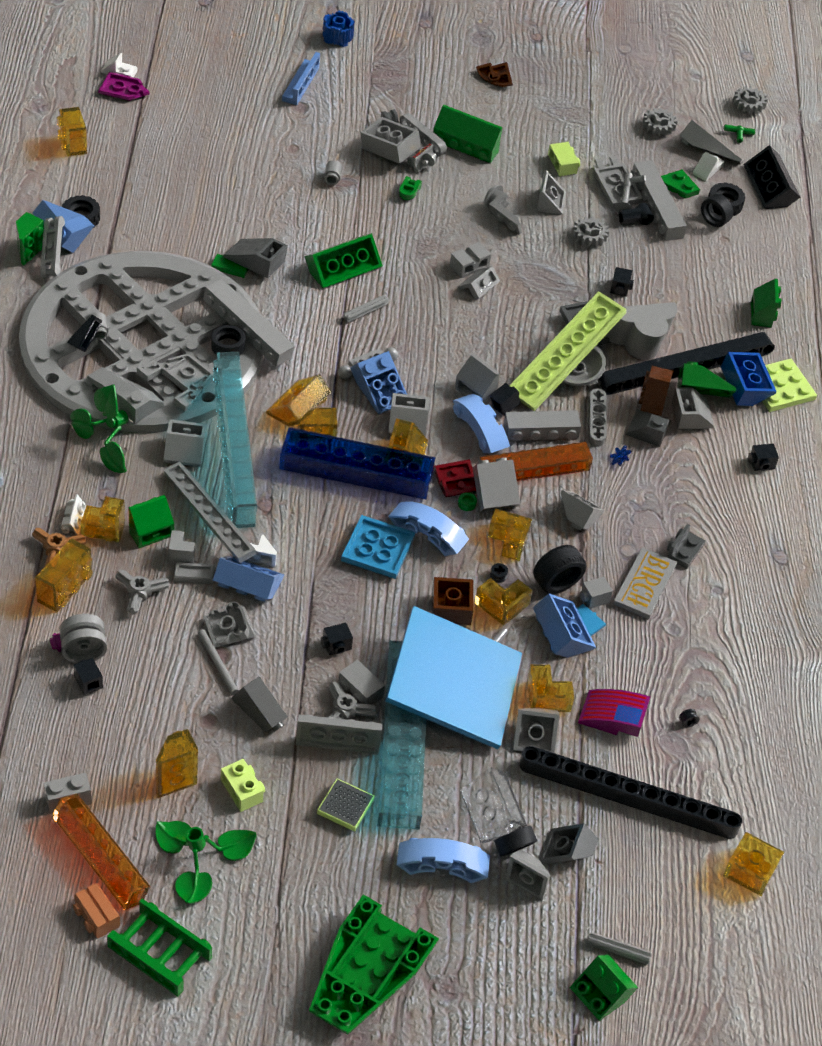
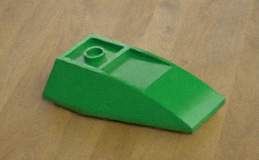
M364 894L338 930L309 1008V1012L347 1035L417 974L439 941L438 937L421 927L414 933L381 914L382 905Z

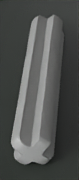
M386 295L379 296L345 312L343 319L346 322H351L387 305L389 298Z
M590 933L587 944L646 965L651 960L652 953L595 933Z

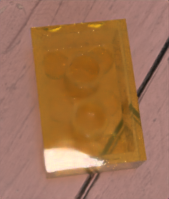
M72 538L35 577L38 603L55 612H58L61 607L67 605L70 597L80 590L81 585L92 576L91 548Z

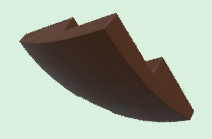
M507 62L494 66L491 63L476 66L478 74L484 81L494 86H513Z

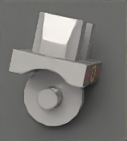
M429 143L425 147H421L416 151L415 155H410L407 158L408 165L414 167V172L419 173L427 165L433 166L436 163L433 144Z

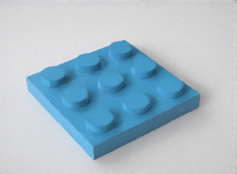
M361 515L341 556V561L396 579L414 541L415 532Z

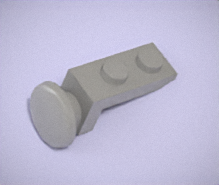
M501 185L493 186L484 198L485 205L490 207L491 214L500 223H505L512 232L515 231L520 235L522 230L518 217L506 209L509 205V202L506 201L507 194L503 192Z

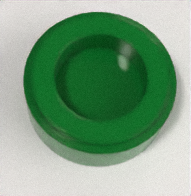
M463 493L459 496L458 507L461 510L472 511L476 508L477 498L475 495Z

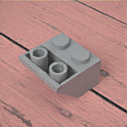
M473 353L457 374L455 389L464 396L470 394L483 398L482 402L486 405L491 402L489 395L497 390L500 373Z
M693 387L675 388L672 406L678 429L714 428L707 399Z
M393 393L388 435L425 439L429 397Z
M169 419L164 462L175 464L180 461L183 465L201 467L207 440V424Z

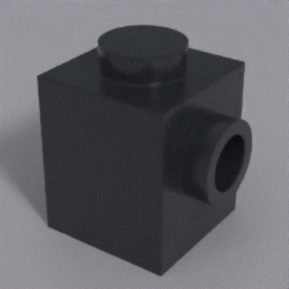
M616 267L610 293L627 296L628 290H632L634 280H631L633 270Z
M504 383L489 395L493 408L504 416L506 412L512 411L520 404L519 391L507 383Z
M774 444L753 445L751 453L748 454V461L752 464L754 471L775 469L779 459Z
M346 622L323 629L321 644L324 649H327L329 655L341 654L352 650L353 636Z
M93 658L82 660L73 665L74 678L84 695L103 688V676Z

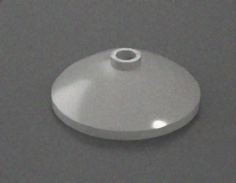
M595 346L562 382L573 386H583L598 380L606 367V359L603 352Z

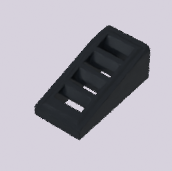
M91 315L67 343L85 353L102 320Z

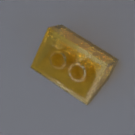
M320 374L300 379L266 413L288 427L293 425L300 426L306 422L308 415L313 414L317 410L316 407L327 400V396L332 391Z
M188 729L176 731L169 735L156 758L157 798L197 785L198 748Z

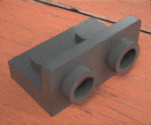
M689 524L684 529H679L676 540H671L667 547L669 551L667 558L677 561L678 565L686 569L691 565L706 541L690 533L691 525Z

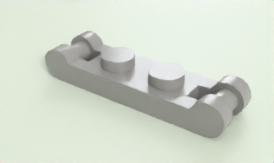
M62 216L55 217V219L47 218L44 221L40 274L44 279L50 278V276L55 277L61 272L59 265L62 227L65 225V220Z

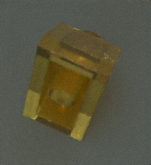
M317 408L300 421L299 437H336L337 435L336 408Z

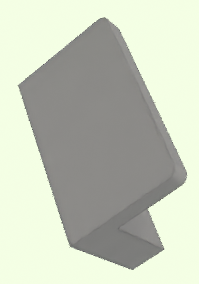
M490 266L479 269L460 284L459 288L464 289L468 287L474 299H478L495 286L500 279L494 268Z

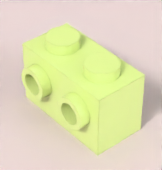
M244 759L221 768V782L240 812L263 802L265 787L261 781L256 779L254 769L251 765H247Z

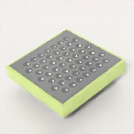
M337 778L319 806L317 814L355 832L373 803L375 796Z

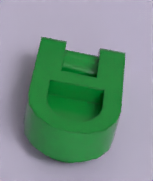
M406 176L400 186L399 196L404 200L414 199L418 190L421 189L422 181L418 179L412 180L411 177Z

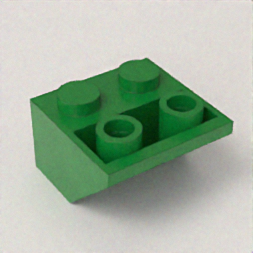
M28 212L24 213L16 221L17 246L22 265L31 261L39 251H42L44 220Z
M773 279L753 290L750 301L751 325L772 328L773 321L777 320V309H780L782 299L779 298L781 286H778V279Z
M165 495L128 507L129 533L138 548L171 537L172 530H174V521Z
M609 955L597 956L569 987L599 1021L623 1005L638 989L637 985Z

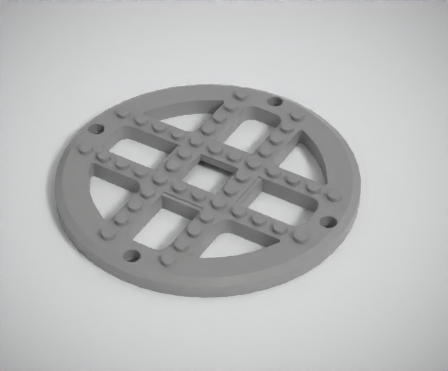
M154 251L112 253L88 259L71 266L49 280L35 294L27 306L21 321L19 331L20 354L26 374L45 399L68 415H71L76 409H85L91 414V422L107 418L95 406L94 393L99 388L88 379V376L81 380H73L61 368L101 349L114 362L105 367V369L140 384L142 387L152 391L164 402V406L137 423H134L128 417V423L122 425L120 431L134 433L163 432L168 429L169 419L201 423L228 409L251 387L261 369L264 355L246 340L244 352L240 356L232 358L228 367L223 368L201 345L211 340V334L216 328L230 324L217 312H214L185 327L172 312L204 297L206 287L220 279H223L255 310L258 311L250 296L234 280L221 271L200 261L176 254ZM131 277H156L180 283L158 294H148ZM104 284L110 287L128 305L106 317L108 326L107 336L101 340L93 338L85 353L67 343L71 337L48 347L49 330L61 308H65L81 325L86 322L90 314L100 312L82 292L96 285ZM148 320L164 338L138 350L121 332ZM190 353L214 372V379L185 412L174 403V397L181 394V392L162 374L147 382L136 373V368L141 365L143 367L152 366L153 362H167L168 358ZM106 422L94 425L105 429L115 430L113 428H109Z

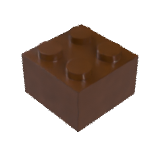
M652 366L651 371L646 372L638 404H642L640 411L662 416L673 373L672 370Z
M434 577L432 614L455 624L471 625L473 616V579Z

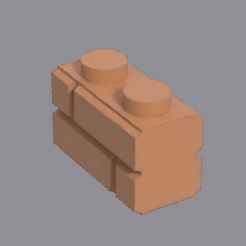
M98 883L74 895L75 904H73V909L78 917L82 915L84 918V926L88 933L93 932L96 938H100L108 932L119 928L120 916Z

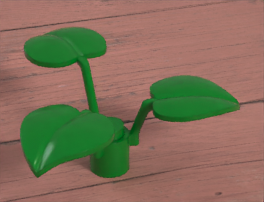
M115 384L99 388L94 393L95 406L99 411L103 412V416L107 417L106 419L91 422V414L87 410L80 408L71 413L70 420L77 435L83 439L91 438L93 435L92 425L106 422L109 428L115 429L104 442L105 447L100 449V457L103 464L109 470L125 473L127 470L123 451L119 444L110 442V440L122 429V425L128 423V415L124 410L118 411Z
M181 821L156 822V838L163 851L175 854L180 852L183 846H189L193 851L195 873L191 871L184 872L177 878L175 883L178 896L189 904L203 900L212 889L211 875L207 872L199 873L197 853L203 850L206 842L217 851H223L226 859L238 861L249 855L257 837L254 831L231 830L223 833L218 838V846L209 839L208 835L204 836L202 829L199 827L191 828L189 824Z

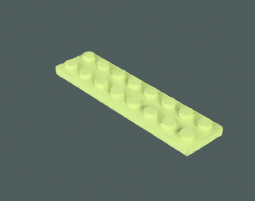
M598 291L511 383L510 386H514L519 391L520 402L535 411L627 313L626 308Z

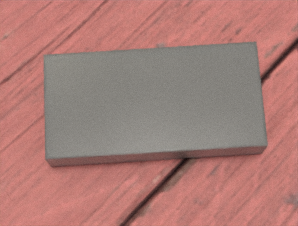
M175 562L174 582L213 584L215 565Z

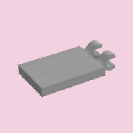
M616 156L609 157L611 162L608 163V166H604L601 158L594 159L596 165H593V174L611 208H615V205L622 201L625 175L629 171L624 163L619 164ZM631 184L628 203L630 205L642 203L643 197L636 184Z

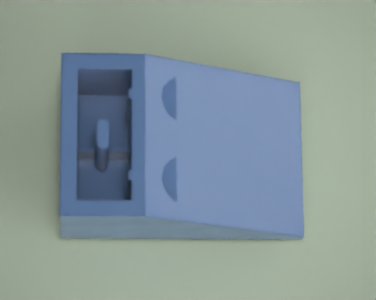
M389 351L350 367L357 385L378 414L391 409L393 393L407 394Z

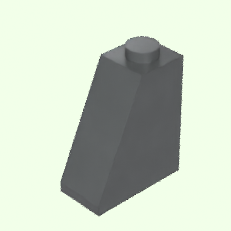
M260 676L245 685L232 697V700L265 733L271 729L275 732L284 726L282 721L288 716Z

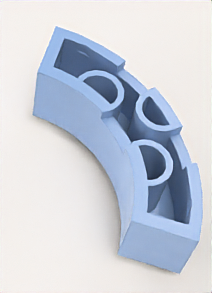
M470 394L453 400L454 413L472 428L483 453H493L510 447L502 424L498 425L495 420L496 413L489 404L485 405L482 402L483 398Z
M413 501L400 502L388 516L397 527L415 532L416 534L419 531L427 535L428 540L444 556L457 554L469 540L464 530L436 509Z
M410 838L399 843L396 865L409 875L435 872L436 868L449 870L450 875L460 877L469 883H474L488 878L490 855L482 851L480 847L459 841L440 838Z

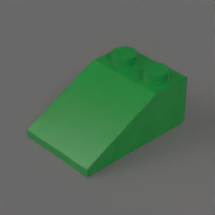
M697 362L684 363L679 370L677 388L693 387L700 394L728 398L736 392V387L704 366L698 365Z

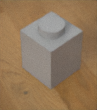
M600 577L583 582L580 597L587 607L591 609L610 603L613 590L605 577Z

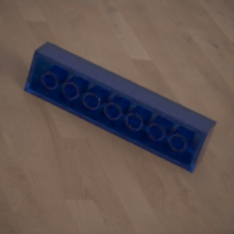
M289 427L280 453L279 469L427 500L436 457Z

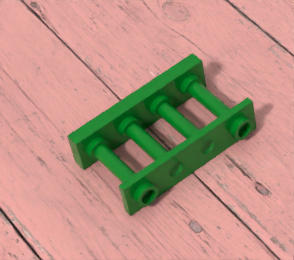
M142 898L139 901L140 916L123 934L112 930L107 935V946L178 997L184 991V980L182 977L201 956L208 961L212 959L211 944L203 938H198L165 915L154 903H148ZM148 919L158 925L141 946H135L130 942L132 936ZM167 931L176 939L159 958H152L147 954L148 950ZM183 943L194 950L176 971H171L165 967L166 962Z

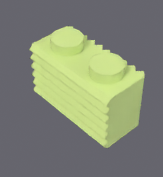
M569 142L550 144L548 156L558 175L577 174L580 160L574 154V148L570 146Z

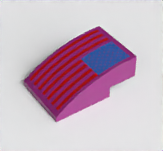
M617 689L589 690L578 723L613 735H617L618 731L638 737L651 696Z

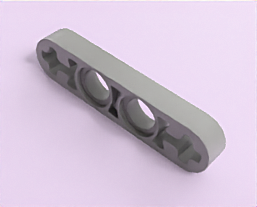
M406 113L400 116V124L415 130L418 129L420 143L424 146L429 143L433 144V153L437 156L447 151L445 142L413 115Z
M593 389L589 397V442L594 446H602L607 435L606 392L602 389ZM593 409H600L602 412L597 413ZM593 422H600L602 425L596 426Z

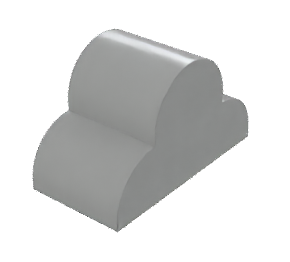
M675 302L623 306L626 308L627 313L605 337L610 338V342L613 344L624 345L627 352L637 359H653L658 354L662 342L666 338L676 316L677 305Z

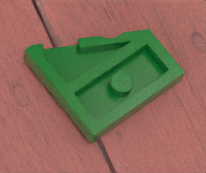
M683 170L661 176L669 191L677 193L685 199L698 195L700 192L698 186Z

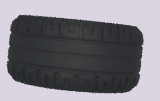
M562 545L544 554L536 563L533 574L546 593H560L575 585L583 577L586 571V562L577 548L572 545Z

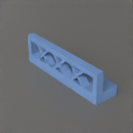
M315 52L311 60L304 59L282 95L283 102L298 105L319 70L320 53Z

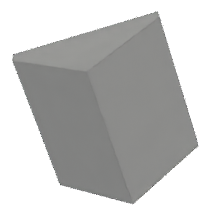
M546 170L543 175L537 211L561 215L563 214L566 191Z

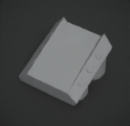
M237 602L228 603L224 611L213 610L206 616H203L214 647L256 637L245 607L240 606Z

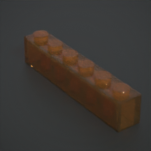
M586 442L480 457V461L489 460V463L496 462V459L499 458L513 460L517 481L589 471L593 460Z
M78 794L60 798L52 815L54 820L122 908L127 910L138 906L139 901L142 898L145 899L150 885Z

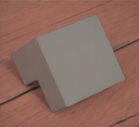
M172 530L169 544V565H175V562L194 563L195 542L184 541V531Z

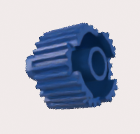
M339 10L335 14L332 13V15L327 14L324 16L322 35L325 43H334V45L337 44L345 47L348 46V42L352 41L355 21L348 16L347 12Z

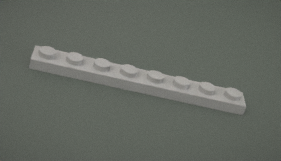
M180 461L164 469L165 476L239 564L257 555L255 548Z

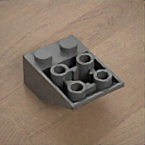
M274 238L240 239L223 257L261 276L269 278L285 262L288 245Z

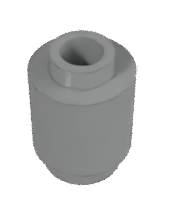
M329 161L326 164L324 179L329 185H335L340 181L342 165L338 161Z
M94 312L88 318L94 315L102 320L94 336V339L101 340L108 333L106 316L103 313Z

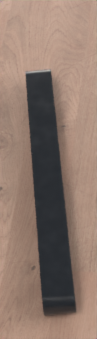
M760 332L608 370L597 381L606 392V395H612L643 387L646 372L651 371L652 366L672 370L671 379L678 378L679 370L684 363L697 362L698 365L710 370L721 367L728 352L760 353L761 356H765L774 350L775 345L765 332Z
M527 746L522 750L519 766L525 773L727 839L735 838L741 827L742 818L736 812L537 747Z

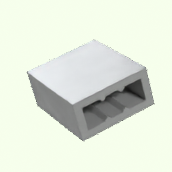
M499 458L496 459V462L490 463L489 460L478 461V464L473 467L479 511L484 512L519 506L520 498L513 460Z

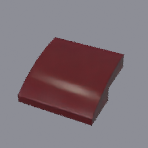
M470 459L434 466L437 481L445 497L476 492L473 467Z

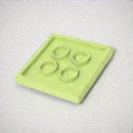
M792 359L765 365L777 391L776 394L762 401L769 412L816 400L817 394Z

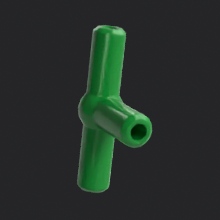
M725 124L723 127L724 131L736 133L738 143L743 142V134L755 135V129L745 128L741 125Z

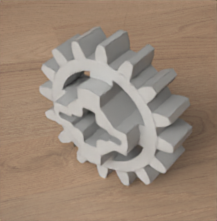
M744 86L743 89L738 88V91H735L733 102L734 106H738L737 109L743 110L742 112L748 111L749 114L751 112L757 114V111L762 112L766 108L768 99L766 98L767 95L763 94V91H758V88L752 89V86H750L748 89Z
M653 108V111L648 109L644 113L642 123L644 124L643 127L647 128V131H652V134L656 133L660 136L663 133L667 136V132L672 134V131L676 130L678 120H676V116H672L673 112H667L668 109L662 110V108H659L657 110Z
M585 216L584 220L579 218L578 221H575L572 233L573 237L577 238V242L582 241V245L588 244V247H590L591 244H594L597 247L598 243L603 245V242L607 241L609 226L605 225V221L600 222V218L594 219L591 216L588 219Z

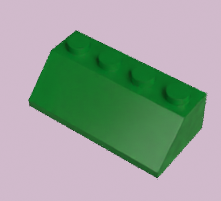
M443 105L433 128V133L441 138L447 147L491 163L499 153L502 127Z
M372 233L304 256L310 274L322 288L383 266Z

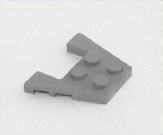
M190 353L168 358L167 362H153L152 366L143 367L141 365L136 368V373L147 382L163 374L180 387L184 392L174 397V403L185 412L214 379V372Z

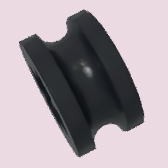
M501 563L494 564L491 568L490 578L497 583L504 582L508 574L507 566Z
M687 709L679 715V719L685 728L696 725L700 720L699 716L696 715L695 709Z

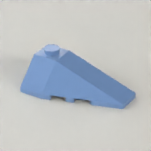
M42 200L33 211L34 216L44 221L47 218L55 219L58 216L64 218L65 225L62 227L61 247L72 253L75 252L94 227L84 215Z

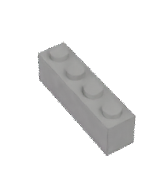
M578 410L506 412L504 430L508 441L579 439L581 423Z

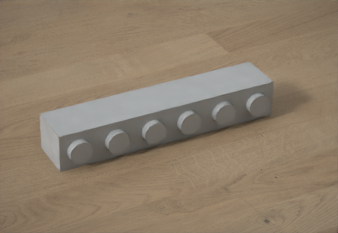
M653 160L634 162L633 169L631 170L633 177L646 175L647 181L636 183V186L643 197V201L648 204L654 215L653 221L657 224L659 233L662 234L665 241L684 238L687 225Z
M223 279L206 287L203 300L230 325L243 330L245 339L274 366L277 367L292 358L295 345Z

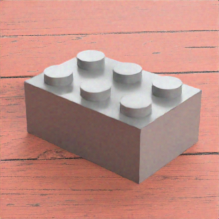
M381 117L360 132L364 150L397 163L403 162L421 148L418 130Z

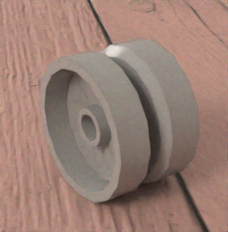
M77 614L68 617L61 623L59 627L62 655L66 660L78 663L90 658L96 661L104 656L107 651L104 622L101 618L92 614Z

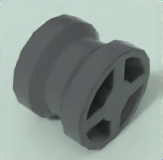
M395 109L390 110V112H381V117L399 122Z

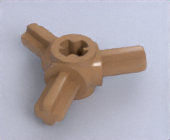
M35 528L32 536L43 543V548L46 549L47 559L45 568L48 571L56 569L58 560L63 558L70 548L86 544L85 537L82 534L66 538L59 533L48 534L41 528Z

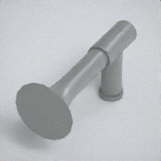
M626 173L622 201L615 205V210L618 213L619 210L632 209V206L628 203L631 184L646 182V175L633 177L632 173Z

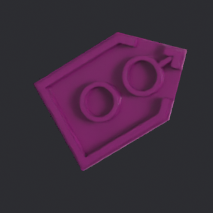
M113 72L107 74L98 90L99 94L128 101L150 94L140 79Z

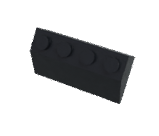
M770 145L743 164L765 209L788 207L801 198L780 154Z

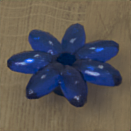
M626 445L621 450L616 447V453L610 455V458H613L611 464L614 465L618 462V465L622 466L623 462L630 460L627 455L632 451L626 450Z

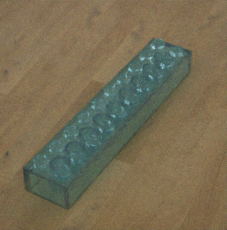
M217 352L216 360H213V383H215L214 395L217 398L218 427H220L219 442L222 445L223 474H225L224 488L227 491V516L237 528L255 527L257 501L239 352Z
M389 640L385 699L402 641ZM386 701L384 704L377 826L420 830L423 803L426 719Z

